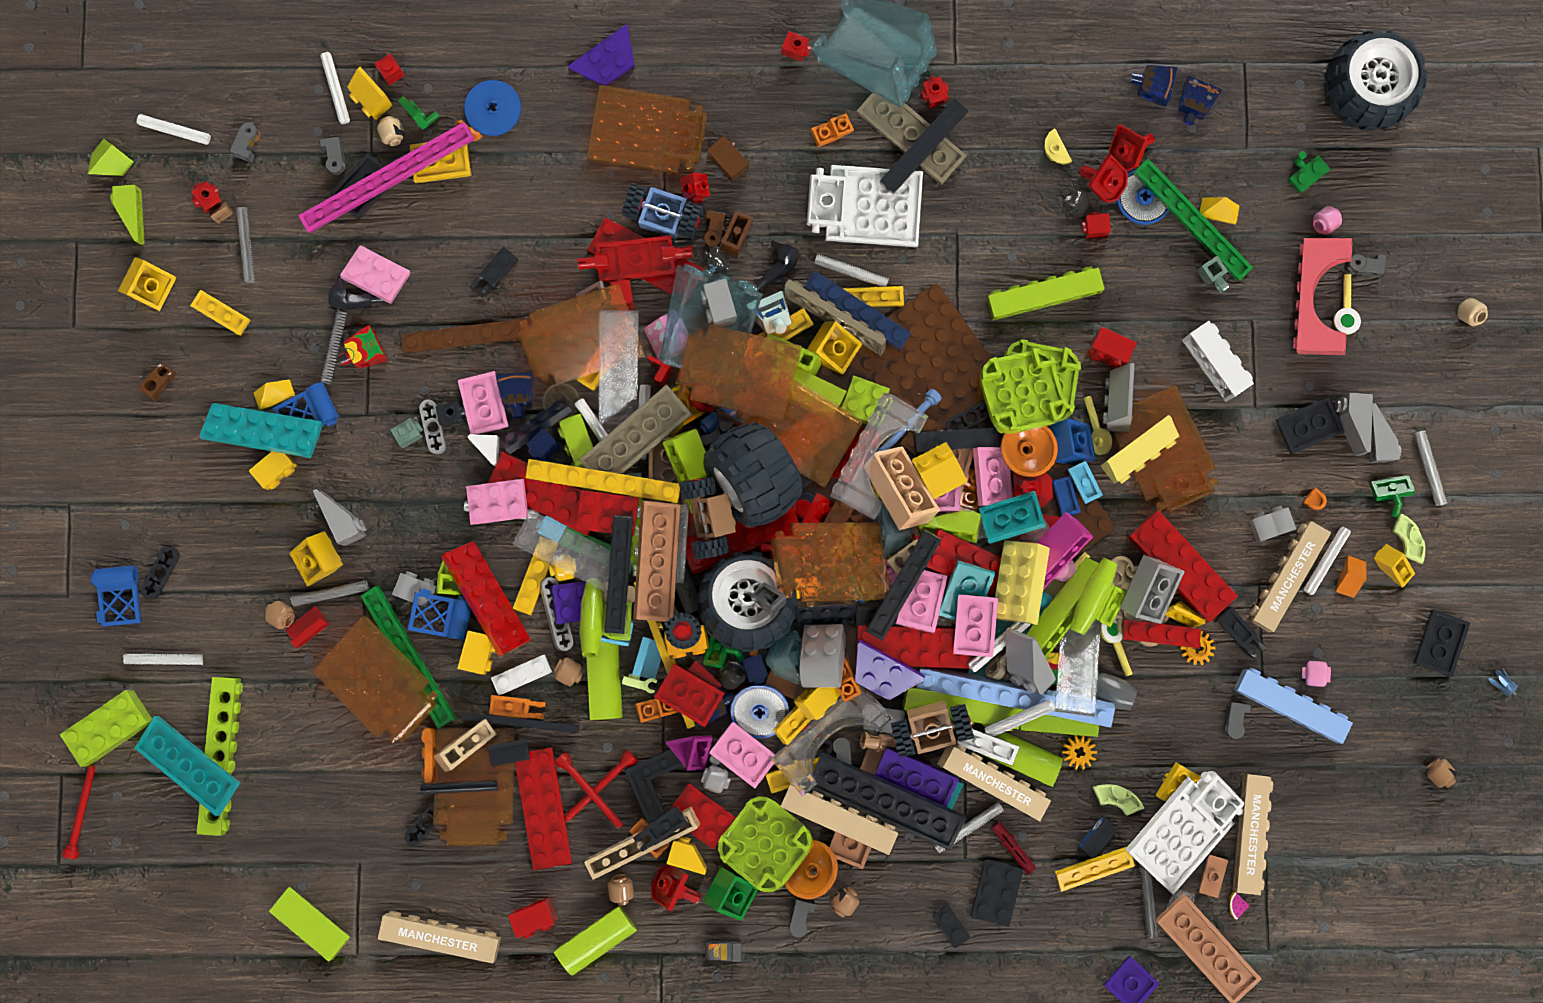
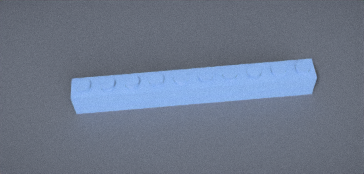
M921 667L920 673L925 675V679L917 684V688L1023 710H1027L1047 700H1052L1055 704V710L1047 713V715L1110 728L1112 726L1115 706L1111 702L1052 690H1046L1042 695H1039L1035 692L1031 693L1021 686L1017 687L1008 681H995L988 677L939 667Z

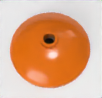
M1047 426L1015 434L1004 433L1002 437V458L1008 468L1020 476H1039L1047 472L1056 460L1058 452L1057 441L1053 432ZM1023 447L1028 449L1027 453L1023 452Z
M813 840L809 854L786 882V888L793 895L802 899H814L825 894L832 887L838 871L837 859L833 851L826 844Z

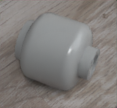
M711 765L709 769L705 768L701 783H703L705 789L721 793L723 788H728L731 778L727 777L728 771L726 769Z

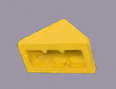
M1227 197L1202 198L1199 212L1206 219L1235 225L1239 205Z
M290 380L266 383L253 392L260 411L281 404L296 396Z
M1182 601L1170 606L1165 616L1191 628L1203 625L1206 621Z

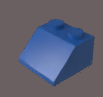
M1065 419L1049 425V429L1053 432L1058 446L1055 462L1072 464L1096 460L1090 424Z

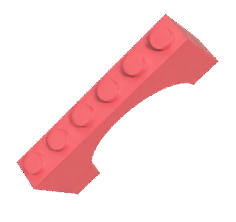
M1304 238V244H1300V256H1303V261L1299 263L1298 274H1302L1301 281L1297 283V293H1300V300H1296V311H1299V318H1295V330H1298V336L1294 337L1293 348L1297 349L1298 354H1346V333L1332 330L1320 321L1314 310L1313 298L1315 288L1325 272L1337 264L1351 262L1352 238Z

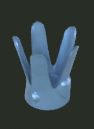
M1504 668L1503 671L1507 678L1499 670L1495 671L1503 685L1492 678L1488 679L1490 684L1500 689L1506 696L1512 693L1516 695L1514 691L1518 685L1511 681Z

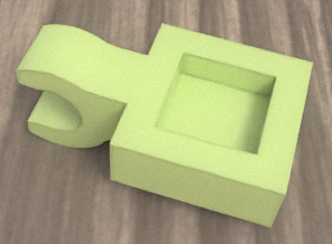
M629 674L628 677H623L622 684L646 690L648 693H654L655 690L649 689L648 685L650 682L657 683V680L650 678L646 681H641L640 676Z

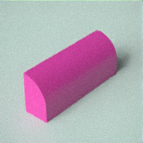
M1067 512L1037 542V544L1050 548L1043 590L1093 538L1090 532Z

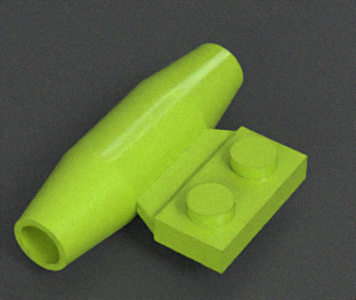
M1106 558L1101 560L1090 576L1076 605L1070 629L1085 635L1094 620L1109 627L1112 626L1127 593L1119 587L1112 585L1118 564Z
M588 579L586 581L581 601L579 633L582 655L585 657L598 656L602 635L614 640H630L632 602L629 601L626 604L624 634L604 633L606 603L604 604L602 582L598 579Z

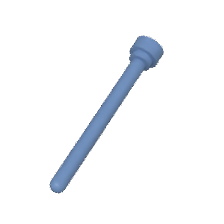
M930 389L925 394L924 402L877 452L891 449L930 406L939 403L942 399L941 395L936 390Z

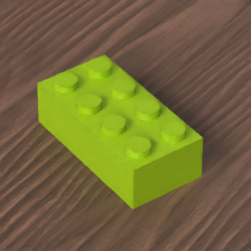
M125 690L68 728L60 736L80 767L90 766L146 728L152 718L135 691Z

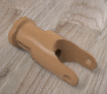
M863 732L861 735L860 748L862 749L871 748L884 753L886 747L897 750L892 736L881 734L876 736L868 734V732Z

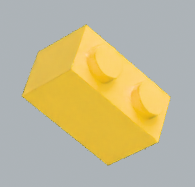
M271 451L252 467L249 472L262 488L272 490L280 484V480L284 476H290L298 465L289 454Z
M807 687L794 703L807 719L818 720L824 716L825 711L837 702L840 693L837 687Z

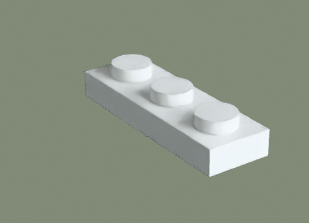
M544 654L491 679L498 696L552 673V669Z
M972 729L974 739L962 742L957 741V744L1010 765H1013L1019 749L1017 745Z

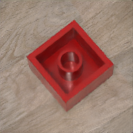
M1101 327L1095 333L1086 354L1090 356V359L1096 362L1103 361L1107 363L1109 368L1116 369L1128 364L1137 342Z
M550 896L514 910L508 915L516 938L522 936V939L533 936L536 930L540 929L541 932L551 929L554 926V922L558 919Z

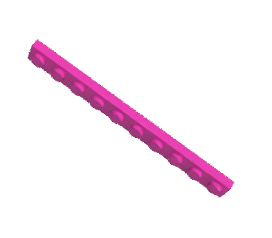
M465 122L298 216L307 232L311 233L474 141V138Z

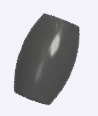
M1093 673L1086 691L1091 698L1114 703L1115 709L1131 710L1138 692L1129 682L1105 673Z

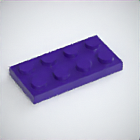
M886 747L874 774L946 807L959 781V776L909 755L900 758L898 751L890 747Z

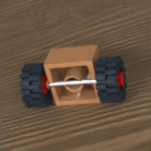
M714 476L679 483L682 499H690L697 537H704V539L691 543L694 559L710 558L729 552L726 536L722 535L736 532V522L732 516V503L728 493L713 494L717 492Z
M945 700L907 710L912 729L911 732H909L906 719L891 723L893 739L899 757L915 754L912 740H915L918 754L956 745L953 733L954 727L959 742L974 739L972 723L966 705L950 707L953 722L950 721Z

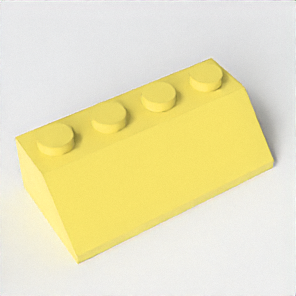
M1168 415L1101 465L1114 484L1118 481L1122 484L1130 478L1129 473L1133 470L1138 472L1146 466L1144 462L1149 458L1153 461L1160 456L1161 453L1159 451L1165 447L1168 450L1176 444L1175 439L1179 435L1172 418Z

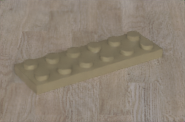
M882 83L856 111L859 116L904 154L930 126L927 121ZM945 137L919 167L942 185L964 161L967 155Z
M788 279L784 285L785 298L824 322L836 321L858 339L863 346L880 356L883 354L886 346L884 334L877 330L869 329V326L861 320L856 321L847 311L838 310L832 302L828 300L825 302L820 299L816 292L807 291L798 281L793 282Z
M665 385L579 461L587 469L624 474L686 421L692 413L672 389Z

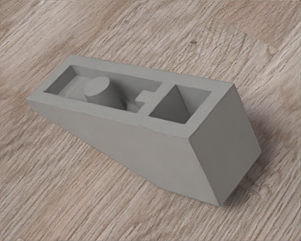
M1373 403L1370 462H1392L1399 460L1401 446L1398 445V439L1376 403Z

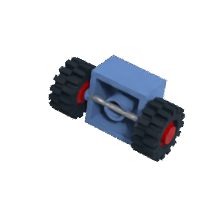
M631 183L623 204L622 216L636 221L639 219L640 228L663 236H671L675 240L677 234L691 239L694 238L702 217L703 206L687 202L686 198L650 187L646 199L647 187Z

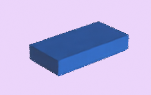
M1071 476L1052 480V487L1060 515L1062 516L1065 512L1070 515L1081 513Z

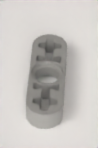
M424 400L421 402L419 410L428 449L432 453L439 455L446 450V441L443 427L439 425L435 408L437 404L432 400ZM427 404L434 407V409H431V415L433 417L436 416V418H430L429 413L424 411L427 408ZM436 422L438 424L437 431L429 432V423ZM430 436H437V441L442 443V446H439V450L432 448V445H435V440L433 437L430 439Z

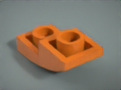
M846 113L830 119L827 123L811 128L810 132L817 147H821L853 132L854 128Z
M969 469L966 477L968 482L964 484L960 497V507L977 511L978 496L975 470Z
M847 658L844 659L841 687H837L844 703L862 694L859 684L855 682L856 677Z
M658 699L635 704L640 723L678 713V711Z

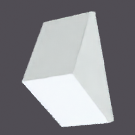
M470 434L468 436L469 440L493 466H496L499 459L500 438L497 435Z

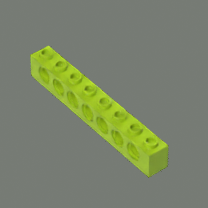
M212 677L205 754L232 775V772L235 770L233 755L237 750L235 734L239 730L237 714L241 710L239 694H242L243 684L239 678ZM226 692L230 694V700L227 703L223 700V695ZM224 711L228 714L226 722L221 719ZM222 731L226 733V740L224 742L219 738ZM219 751L224 753L223 761H220L217 757ZM231 800L217 820L200 803L197 834L225 835L230 825L227 816L231 810Z

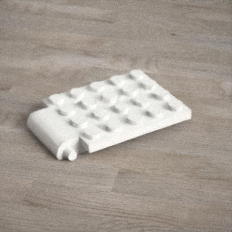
M831 165L830 176L823 175L824 169L817 168L816 175H810L807 225L812 226L813 233H819L820 227L826 228L825 241L918 247L923 171H915L893 195L879 183L890 169Z
M1213 771L1203 772L1196 784L1190 777H1187L1125 850L1174 895L1235 824L1232 818L1236 814H1243L1242 807L1244 806V801Z

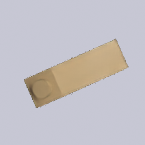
M484 719L433 757L445 772L450 771L497 734L486 719Z

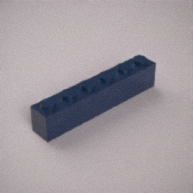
M816 271L813 272L804 286V289L807 291L816 292L820 299L825 302L828 300L835 304L838 310L850 313L856 321L861 320L865 322L869 329L877 330L884 334L886 344L900 352L911 335V332Z

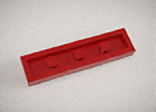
M1123 620L1122 640L1200 648L1201 629Z

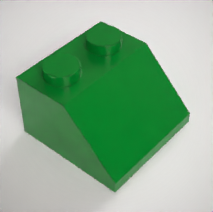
M720 867L702 902L719 913L742 921L758 889L741 875Z

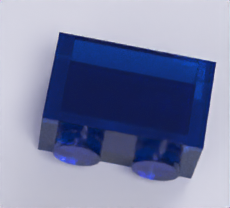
M543 428L526 444L530 448L528 452L536 460L541 459L542 461H546L561 447Z
M761 654L742 660L749 682L754 681L756 685L766 681L765 677L768 674Z

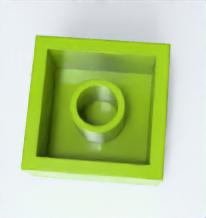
M853 376L840 415L876 428L890 389Z

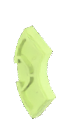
M1399 514L1392 532L1401 539L1404 547L1403 553L1406 558L1423 564L1425 542L1418 530L1419 528L1410 518Z
M1101 784L1092 787L1101 806L1106 804L1116 805L1126 816L1144 809L1137 796L1121 786Z

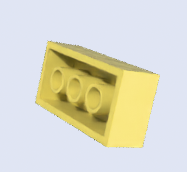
M1004 540L995 598H998L996 619L1038 624L1049 547L1037 543Z

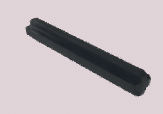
M497 780L422 783L420 785L421 794L498 790Z

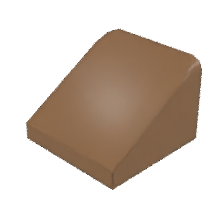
M226 202L210 212L211 218L216 223L222 222L233 214Z

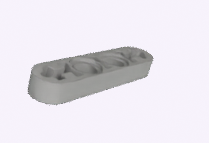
M548 577L540 583L541 596L555 648L559 651H567L573 646L569 623H564L561 629H557L554 626V610L549 607L552 597L547 598V595H550V590L545 589V585L548 582L553 585L559 584L555 578ZM566 631L565 634H562L563 639L568 641L565 644V648L564 645L559 644L562 641L561 635L557 636V632Z

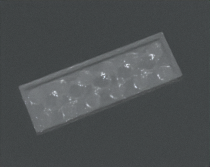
M599 310L600 423L621 424L638 410L639 311Z
M530 510L513 545L607 593L610 550ZM630 561L629 572L634 564L632 561Z
M1094 620L1085 635L1069 628L1059 642L1055 712L1091 717L1095 715L1101 622Z

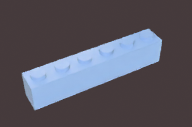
M1253 668L1242 670L1233 689L1234 691L1336 743H1344L1353 724L1347 720L1348 717L1339 712L1337 714L1330 712V707L1321 703L1317 705L1313 703L1312 698L1302 694V696L1295 694L1296 690L1291 687L1285 686L1283 688L1277 685V680L1271 677L1266 679L1260 676L1261 672Z

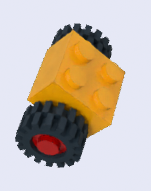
M684 612L676 614L668 620L664 632L668 656L673 655L675 659L685 657L687 652H693V655L706 652L705 649L709 648L708 637L700 617L693 613L688 614Z

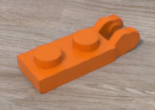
M491 695L489 714L524 719H544V715L541 713H529L530 705L540 708L545 707V702Z
M425 728L421 736V740L425 743V747L422 749V758L425 759V767L422 768L424 783H435L438 781V762L433 757L438 753L437 731L434 728Z

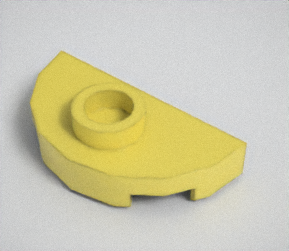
M1054 128L1045 139V154L1051 161L1062 165L1069 164L1072 160Z

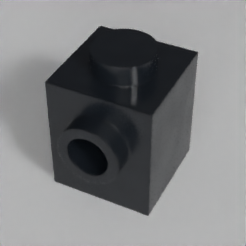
M458 401L435 406L440 426L447 427L465 422L464 417L466 413L464 405L461 406Z

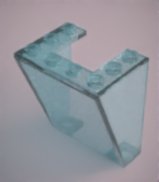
M843 0L841 7L844 17L829 41H827L825 33H821L813 45L817 60L901 108L904 102L909 99L913 88L918 85L919 78L923 72H926L929 62L937 54V47L928 14L885 0H850L848 7L849 0Z
M684 264V267L677 266L659 360L663 364L678 368L684 366L714 374L717 378L736 383L763 294L757 291V287L741 279H738L737 282L731 281L729 276L720 274L717 277L713 275L712 271L702 269L701 272L699 269L688 264ZM726 279L737 315L736 321L732 325L713 328L712 323H708L706 317L707 304L703 305L700 294L704 284Z

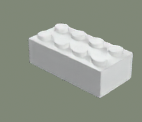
M1208 321L1186 336L1182 341L1222 398L1227 402L1253 385V378L1247 370L1243 369L1239 357L1233 355L1230 351L1229 343L1220 337L1217 326Z

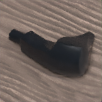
M772 240L770 243L777 251L778 261L771 269L762 274L763 278L755 285L761 290L768 282L772 285L790 272L800 256L797 249L791 245L781 244Z
M340 275L328 294L329 305L337 309H360L372 307V303H383L382 299L370 293L360 295L348 293L344 288L343 279Z
M717 404L713 405L718 419L716 430L710 434L700 436L704 448L709 447L725 432L739 426L735 418L725 413Z

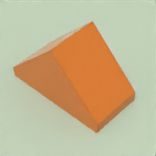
M1348 555L1335 592L1354 598L1366 580V562Z

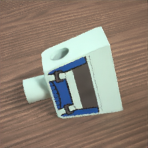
M782 291L749 305L754 321L766 334L774 331L781 334L785 332L786 326L792 323Z

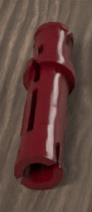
M1000 821L990 828L1001 841L1000 844L1007 848L1027 875L1037 868L1014 840V835L1010 834Z

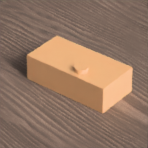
M903 446L875 452L864 463V470L899 530L929 523L940 511Z

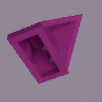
M693 736L665 742L687 771L705 769L712 736Z

